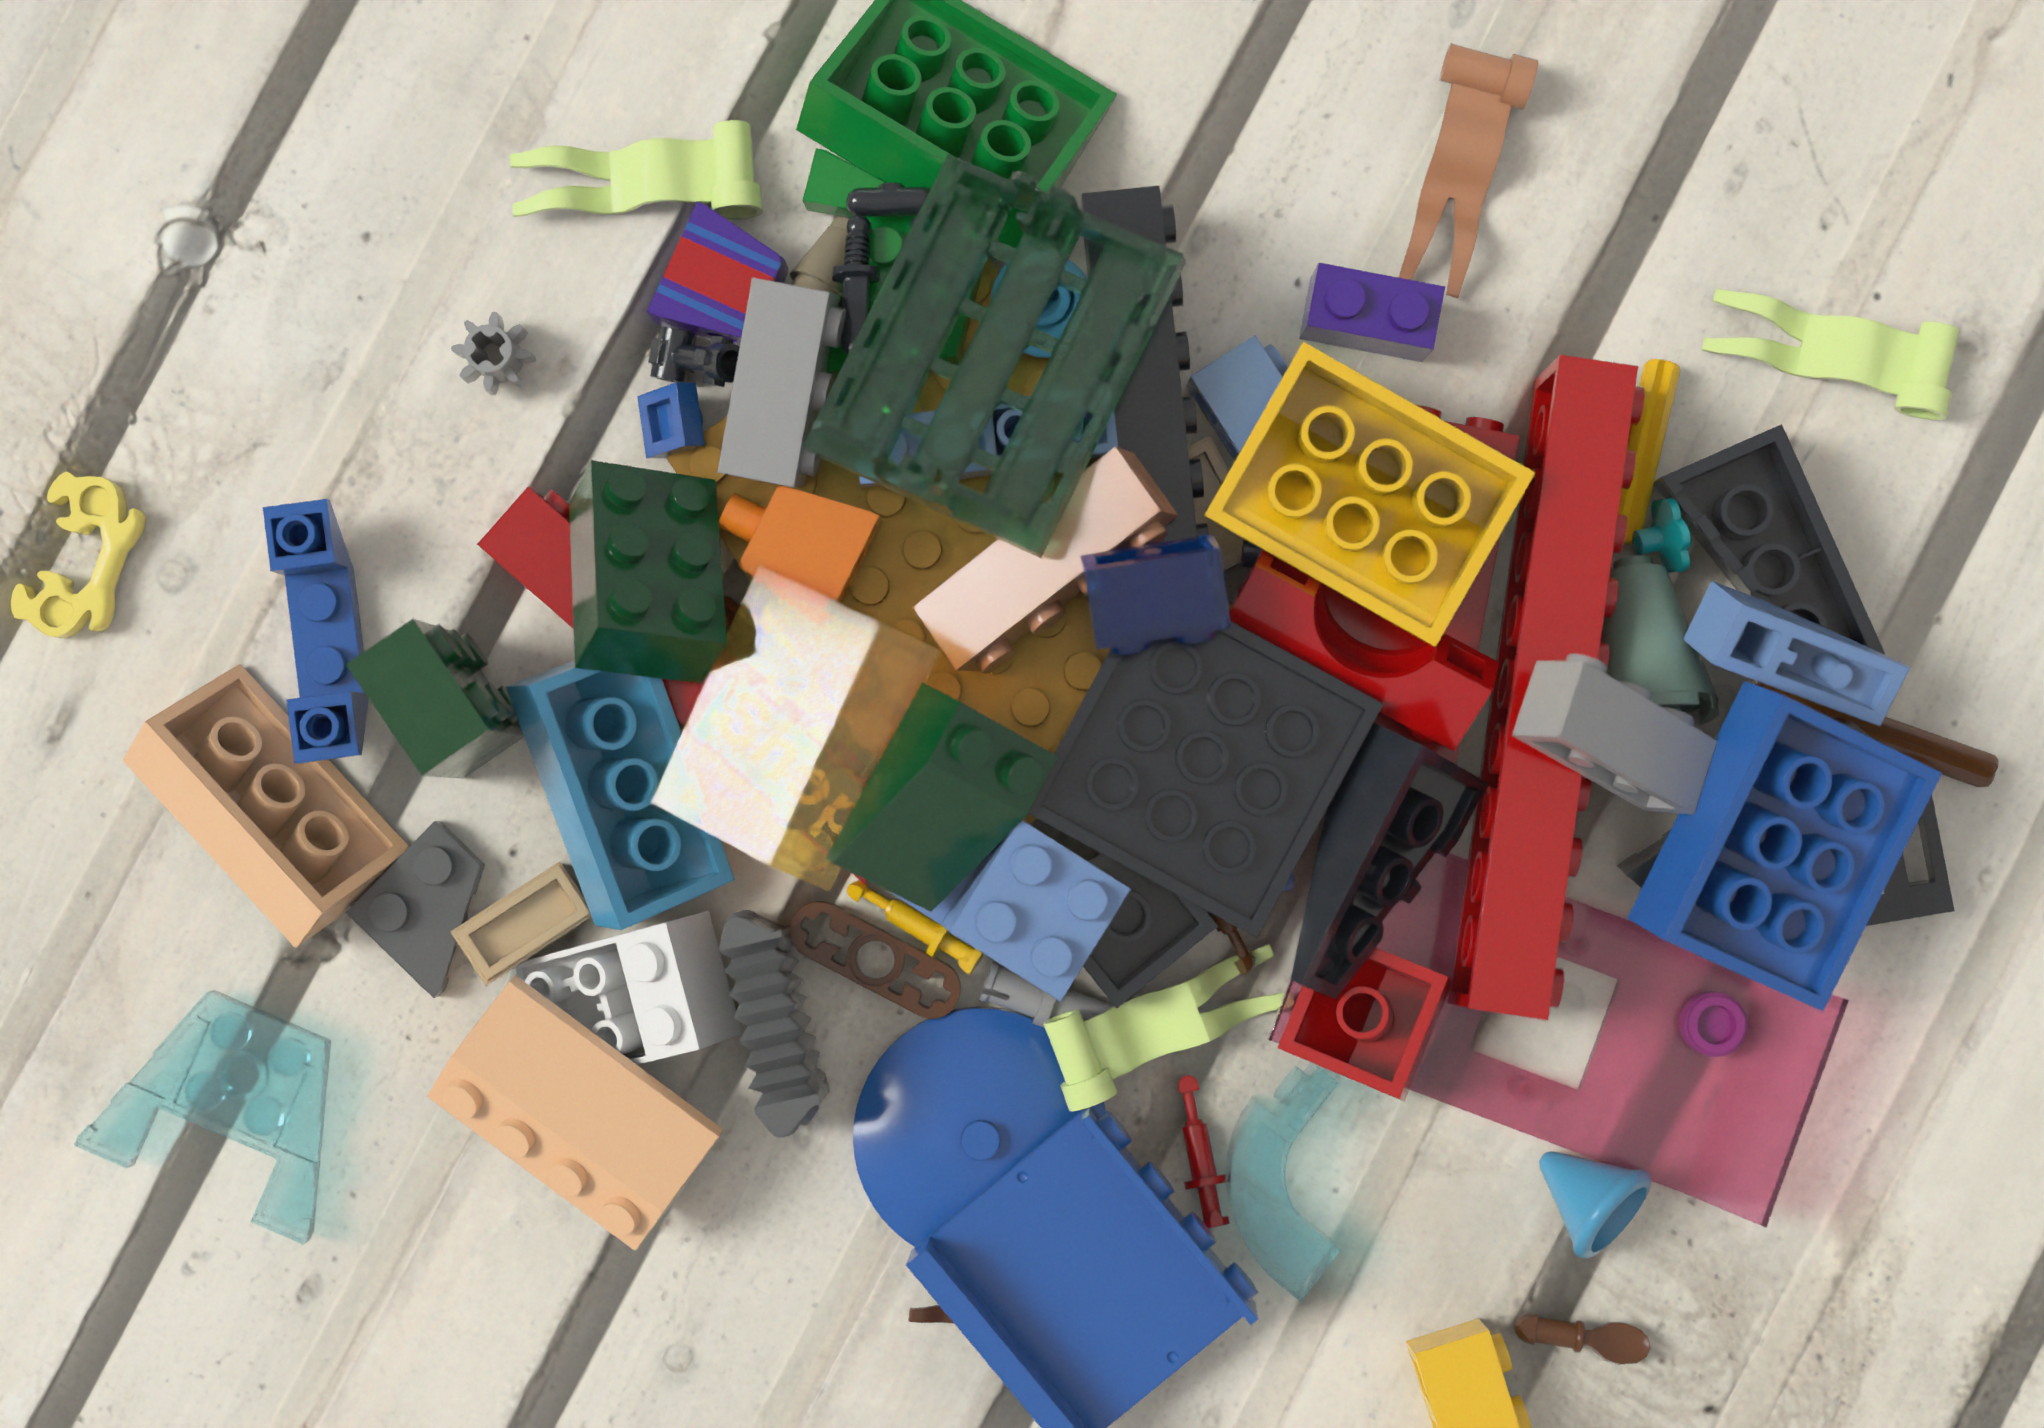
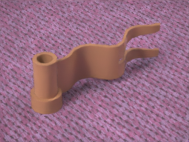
M1450 43L1442 65L1439 81L1452 85L1439 137L1420 192L1413 231L1398 278L1412 280L1434 235L1448 198L1454 200V245L1446 295L1459 298L1474 251L1484 199L1501 153L1511 107L1524 110L1536 77L1538 60L1517 54H1512L1511 58L1507 59Z

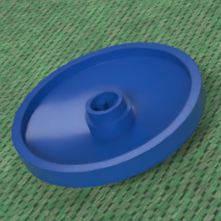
M968 1007L952 1010L940 1018L926 1019L910 1028L895 1040L878 1059L868 1075L858 1100L853 1124V1147L858 1175L864 1191L880 1217L896 1234L912 1246L916 1247L1081 1111H1069L1060 1086L1065 1082L1050 1039L1045 1028L1032 1024V1017L996 1007ZM1104 1102L1092 1106L1100 1117L1106 1112Z

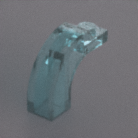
M1311 1062L1304 1071L1295 1066L1282 1080L1273 1094V1097L1280 1101L1273 1111L1252 1095L1235 1124L1228 1147L1225 1172L1229 1206L1246 1246L1264 1271L1300 1302L1341 1251L1329 1236L1303 1217L1293 1207L1285 1182V1168L1291 1146L1303 1128L1339 1084L1324 1070Z

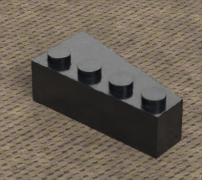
M1782 424L1662 476L1654 482V487L1664 499L1674 498L1680 508L1681 519L1686 522L1689 531L1736 590L1767 601L1886 655Z

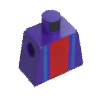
M697 201L648 307L647 313L660 326L697 334V336L712 339V336H721L733 339V344L740 346L752 277L784 283L789 268L785 259L705 204Z

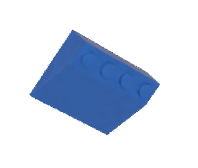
M1744 681L1715 739L1717 744L1695 814H1678L1627 919L1673 945L1820 1011H1824L1942 773L1782 694Z

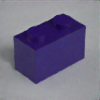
M1318 263L1310 278L1299 339L1423 362L1434 350L1445 286Z

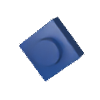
M675 382L637 396L646 458H666L672 453L690 451L705 446L702 429L703 417L699 408L696 383Z

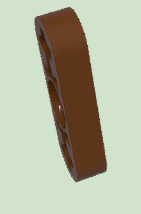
M827 901L811 902L801 907L794 914L790 923V937L793 940V946L805 957L923 1018L936 1019L950 1013L957 1005L961 994V982L955 969L948 963L936 957L932 958L925 951ZM822 912L827 913L832 917L829 928L845 938L848 936L850 925L862 931V934L852 942L848 949L846 964H842L833 958L842 947L827 940L819 943L817 948L807 943L810 932L802 927L806 917L815 920ZM881 941L891 948L894 954V966L889 974L880 978H872L860 970L857 956L860 948L865 943ZM906 954L919 960V963L910 972L925 979H929L934 971L940 972L945 976L943 987L951 992L946 1002L941 999H935L931 1006L922 1004L919 1001L922 991L907 981L904 983L902 994L890 988V985L900 976L904 968Z

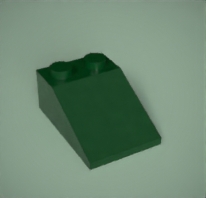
M922 682L826 859L932 912L1027 816L1059 757L964 703Z

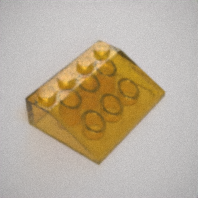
M758 565L727 633V645L711 668L650 803L772 867L830 892L841 867L831 863L826 857L921 683H926L941 651L940 648L775 571Z

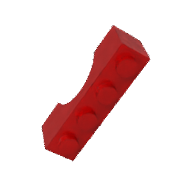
M1262 549L1236 595L1226 619L1383 703L1379 713L1405 725L1409 732L1419 740L1429 744L1438 743L1454 752L1492 693L1499 662L1443 633L1436 647L1425 642L1407 649L1388 650L1364 644L1345 632L1336 622L1327 605L1325 585Z

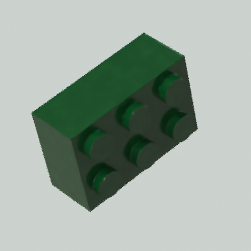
M591 460L569 503L575 668L702 684L727 645L716 480Z
M411 619L346 664L421 776L464 779L524 737L522 729L517 723L518 719L507 689L504 686L496 689L488 681L481 670L488 665V661L481 649L467 633L460 636L454 629H444L440 624L435 626L420 620Z

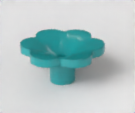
M1674 498L1654 500L1651 505L1652 525L1649 528L1633 532L1632 542L1634 549L1638 555L1658 551L1662 565L1666 567L1668 573L1675 571L1678 573L1685 572L1690 566L1688 548L1690 547L1691 539L1688 526L1681 519L1679 505Z

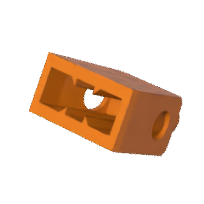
M778 485L767 508L734 493L722 512L719 528L749 543L740 560V568L815 623L829 629L882 523V519L879 515L865 509L791 487Z

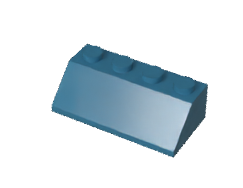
M571 661L506 686L595 926L623 930L735 880L662 679L575 668V661Z

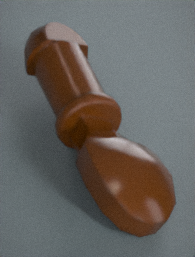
M1526 1314L1519 1317L1514 1324L1515 1334L1525 1343L1531 1345L1540 1343L1571 1348L1576 1353H1580L1583 1346H1588L1604 1361L1617 1365L1636 1364L1647 1357L1651 1348L1649 1338L1643 1331L1626 1323L1608 1322L1592 1330H1586L1585 1324L1581 1320H1577L1574 1323L1538 1317L1537 1314Z

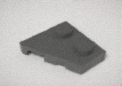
M434 821L357 900L346 914L433 998L439 997L446 990L449 980L447 974L457 946V942L450 931L468 921L467 911L472 896L477 892L485 864L441 821Z

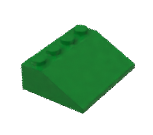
M874 0L810 80L796 130L886 183H899L905 187L930 188L936 193L938 198L936 210L981 233L986 237L989 247L1012 260L1042 220L1112 106L1117 93L962 0Z

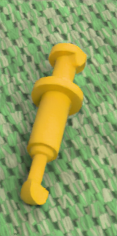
M860 880L852 882L846 889L848 896L858 903L862 897L885 911L884 914L887 916V921L928 945L926 954L932 958H935L939 951L942 950L958 960V965L968 975L975 971L984 956L982 952L952 935L942 925L901 899H892L890 901L869 888V884H863Z

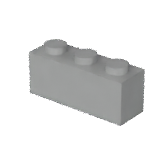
M752 277L718 473L793 488L805 486L807 475L816 476L823 447L822 438L814 437L819 411H828L834 390V374L826 373L830 347H840L846 318V310L838 308L840 295Z
M1569 654L1566 661H1536L1512 736L1644 811L1695 814L1717 740L1693 726L1695 719L1692 716L1672 708L1660 707L1650 701L1651 692L1633 683L1617 681L1607 675V666L1597 659L1580 654Z

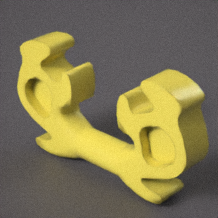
M66 471L59 475L52 483L48 491L47 500L60 506L70 501V516L60 517L56 520L57 525L61 528L81 535H90L96 527H100L103 545L90 582L79 593L75 594L72 579L50 571H39L37 576L44 582L45 587L37 596H35L32 586L17 584L11 597V611L14 618L28 621L43 634L56 638H68L75 635L85 626L90 618L89 629L91 631L105 632L114 615L115 589L126 557L141 537L146 522V514L139 509L132 508L128 516L126 515L125 495L122 488L116 482L103 477H79Z

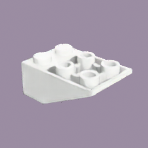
M709 910L529 959L515 967L517 976L637 1065L700 1050L742 1034L739 1021L734 1019L736 1009L733 998L729 996L731 991L726 973L724 972L725 968L721 953L718 950L719 946Z

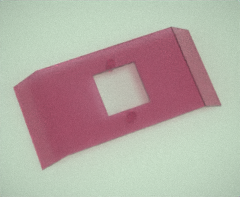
M1435 853L1416 878L1422 886L1416 897L1410 904L1400 900L1383 920V939L1376 948L1436 971L1451 979L1468 860L1450 853L1446 858ZM1565 897V902L1572 903L1573 905L1572 929L1567 942L1559 941L1557 957L1618 979L1578 1089L1471 1050L1470 1046L1483 1011L1448 1004V993L1409 1090L1605 1164L1631 1170H1645L1650 1174L1651 1181L1690 1195L1763 1227L1768 1225L1849 1002L1845 998L1832 994L1824 1011H1820L1673 945L1634 922ZM1291 978L1268 1040L1277 1043L1281 1040L1302 988V985L1291 980ZM1707 991L1724 993L1733 997L1742 1005L1748 1018V1032L1744 1042L1736 1051L1726 1056L1712 1057L1694 1051L1685 1043L1679 1030V1016L1685 1003L1694 995Z

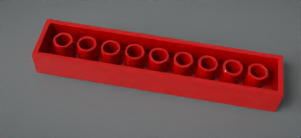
M1560 354L1535 379L1523 466L1535 472V475L1517 506L1496 661L1499 662L1490 698L1479 776L1488 784L1474 812L1451 976L1453 983L1449 990L1448 1004L1548 1021L1550 1007L1558 1008L1562 999L1564 971L1561 968H1556L1559 941L1567 942L1572 929L1573 905L1572 903L1565 902L1568 876L1576 877L1581 863L1582 839L1574 837L1577 811L1584 812L1587 808L1591 792V780L1512 736L1536 661H1566L1569 654H1580L1597 659L1608 667L1609 645L1600 641L1604 617H1612L1618 595V580L1609 578L1612 554H1619L1621 552L1627 530V517L1624 514H1618L1621 489L1628 490L1630 488L1636 464V453L1633 450H1627L1630 425H1638L1644 406V387L1636 386L1638 366Z

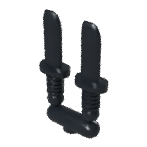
M888 182L881 184L879 187L853 189L847 196V209L854 216L848 220L846 225L848 235L845 240L844 265L833 267L832 281L843 283L842 309L846 310V318L841 336V344L843 350L849 356L866 355L870 283L880 281L881 268L870 265L869 262L871 237L869 235L872 227L871 222L866 217L915 216L910 223V232L912 234L909 235L908 264L899 265L896 268V280L907 283L905 343L909 352L915 356L930 355L933 285L936 282L944 281V267L933 264L935 222L928 215L936 210L938 198L936 193L930 188L905 187L899 183Z

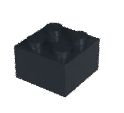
M1098 852L1087 862L1131 890L1083 967L1113 1005L1118 1008L1216 929L1218 925L1203 908Z

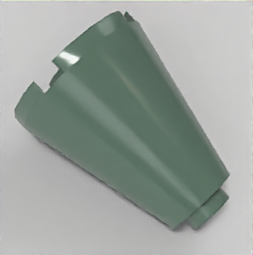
M1645 555L1628 556L1616 560L1613 563L1614 569L1610 570L1609 578L1618 580L1617 602L1612 617H1604L1600 641L1609 645V661L1606 674L1617 681L1633 683L1651 692L1650 701L1660 707L1679 710L1690 716L1699 714L1700 725L1712 721L1719 716L1718 697L1701 654L1683 639L1689 624L1666 567L1660 564H1652V558Z

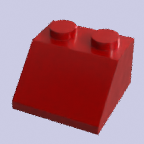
M1375 948L1337 999L1302 986L1277 1048L1405 1102L1453 982L1448 976Z

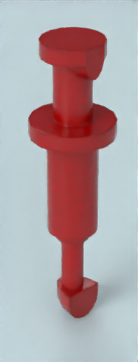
M1186 1075L1178 1082L1179 1094L1183 1095L1188 1120L1185 1122V1127L1182 1128L1192 1176V1180L1184 1182L1185 1190L1197 1188L1203 1216L1202 1221L1208 1228L1230 1224L1229 1217H1222L1216 1184L1227 1182L1226 1174L1217 1175L1207 1123H1203L1202 1119L1198 1118L1193 1091L1199 1090V1085L1193 1076Z

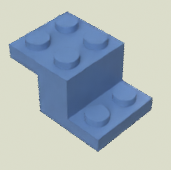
M1022 820L932 912L890 891L888 892L1061 1002L1131 889Z

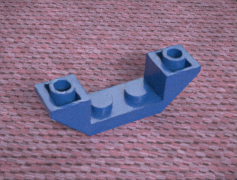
M320 499L263 507L270 571L285 576L300 698L286 699L294 764L361 756L369 698L346 664L362 654L364 647L354 569L331 501L329 499Z

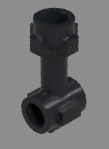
M660 326L658 338H653L648 360V363L652 365L650 377L674 383H688L689 374L696 371L704 373L703 383L724 387L725 382H734L740 346L733 344V339L721 336H712L709 347L696 346L697 334Z

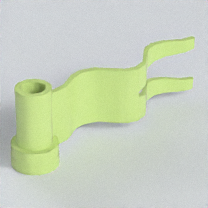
M739 120L719 122L713 126L714 139L709 140L653 138L638 141L621 150L611 152H595L571 146H547L522 153L510 154L511 168L558 167L570 169L597 179L611 181L610 186H564L543 191L526 200L513 203V217L528 216L555 209H573L594 214L615 215L655 202L697 203V201L700 203H711L712 210L727 220H741L759 216L763 212L761 185L754 182L751 124Z
M1722 289L1715 290L1713 302L1761 316L1773 322L1790 337L1800 341L1801 346H1790L1763 338L1705 337L1702 351L1755 359L1781 372L1794 376L1839 379L1859 383L1881 392L1897 395L1894 409L1901 414L1927 420L1946 419L1952 392L1946 389L1960 332L1957 327L1939 322H1923L1920 325L1919 334H1914L1865 318L1809 314L1797 310L1779 299L1765 295Z
M1271 944L1248 951L1249 954L1253 953L1255 957V966L1275 956ZM1238 955L1211 965L1191 979L1133 997L1124 1002L1120 1007L1116 1008L1114 1006L1083 1021L1079 1009L1071 1010L1046 1020L1043 1025L1065 1079V1082L1060 1086L1069 1111L1086 1109L1112 1098L1117 1094L1113 1079L1134 1070L1148 1061L1172 1052L1207 1043L1220 1037L1233 1026L1247 1019L1292 1004L1289 992L1285 991L1243 999L1199 1013L1198 1008L1207 1002L1221 986L1241 974L1234 963L1239 960Z

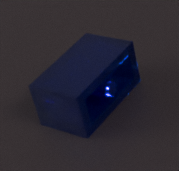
M1213 534L1080 556L1091 629L1097 650L1109 648L1110 653L1131 654L1147 649L1149 641L1175 637L1179 643H1198L1214 638L1216 636L1215 630L1231 628L1221 550Z

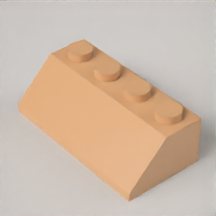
M238 664L146 720L123 758V762L295 948L341 916L409 848L406 842L330 760L294 764L288 715L241 664Z
M516 975L507 983L450 1057L427 1095L428 1098L445 1109L449 1114L457 1118L504 1155L511 1158L635 1251L670 1207L724 1131L722 1127Z

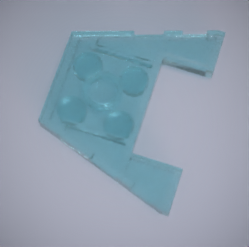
M207 991L154 1050L153 1056L141 1070L111 1098V1103L92 1124L87 1125L77 1136L74 1146L122 1167L129 1168L136 1164L159 1109L209 1129L276 1159V1164L250 1222L304 1245L311 1240L314 1233L331 1040L219 991Z

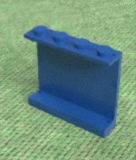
M1093 1107L1082 1109L913 1248L906 1263L908 1269L1041 1428H1107L1242 1317L1250 1325L1258 1320L1256 1303L1252 1298L1259 1292L1248 1275L1235 1262L1227 1268L1210 1249L1217 1241L1204 1222L1193 1211L1185 1217L1168 1198L1175 1191L1163 1173L1151 1161L1142 1167L1126 1148L1132 1142V1138L1123 1125L1111 1112L1107 1111L1100 1117Z

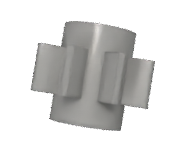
M497 312L491 313L489 325L477 327L474 323L466 320L464 325L469 334L464 344H456L451 347V351L457 356L466 359L469 363L462 369L459 376L467 383H471L483 375L485 391L495 396L499 390V383L511 381L514 385L522 387L524 384L518 373L523 363L530 364L536 362V357L531 352L521 349L518 345L526 338L528 332L519 324L513 326L506 333L504 331L503 318ZM492 342L500 347L499 351L504 357L496 366L488 361L489 357L484 351L487 345Z

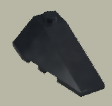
M1376 723L1372 724L1326 810L1291 980L1333 999H1337L1383 939L1384 927L1382 922L1400 900L1410 904L1422 889L1416 878L1435 853L1446 858L1457 844L1488 782L1423 745Z

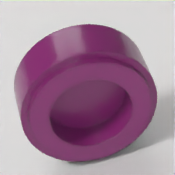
M1707 991L1694 995L1685 1003L1679 1016V1030L1685 1043L1694 1051L1707 1056L1722 1057L1733 1053L1742 1045L1748 1032V1018L1742 1005L1733 997L1724 993Z

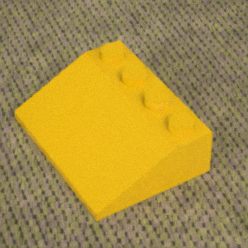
M1303 342L1204 516L1436 647L1535 472Z

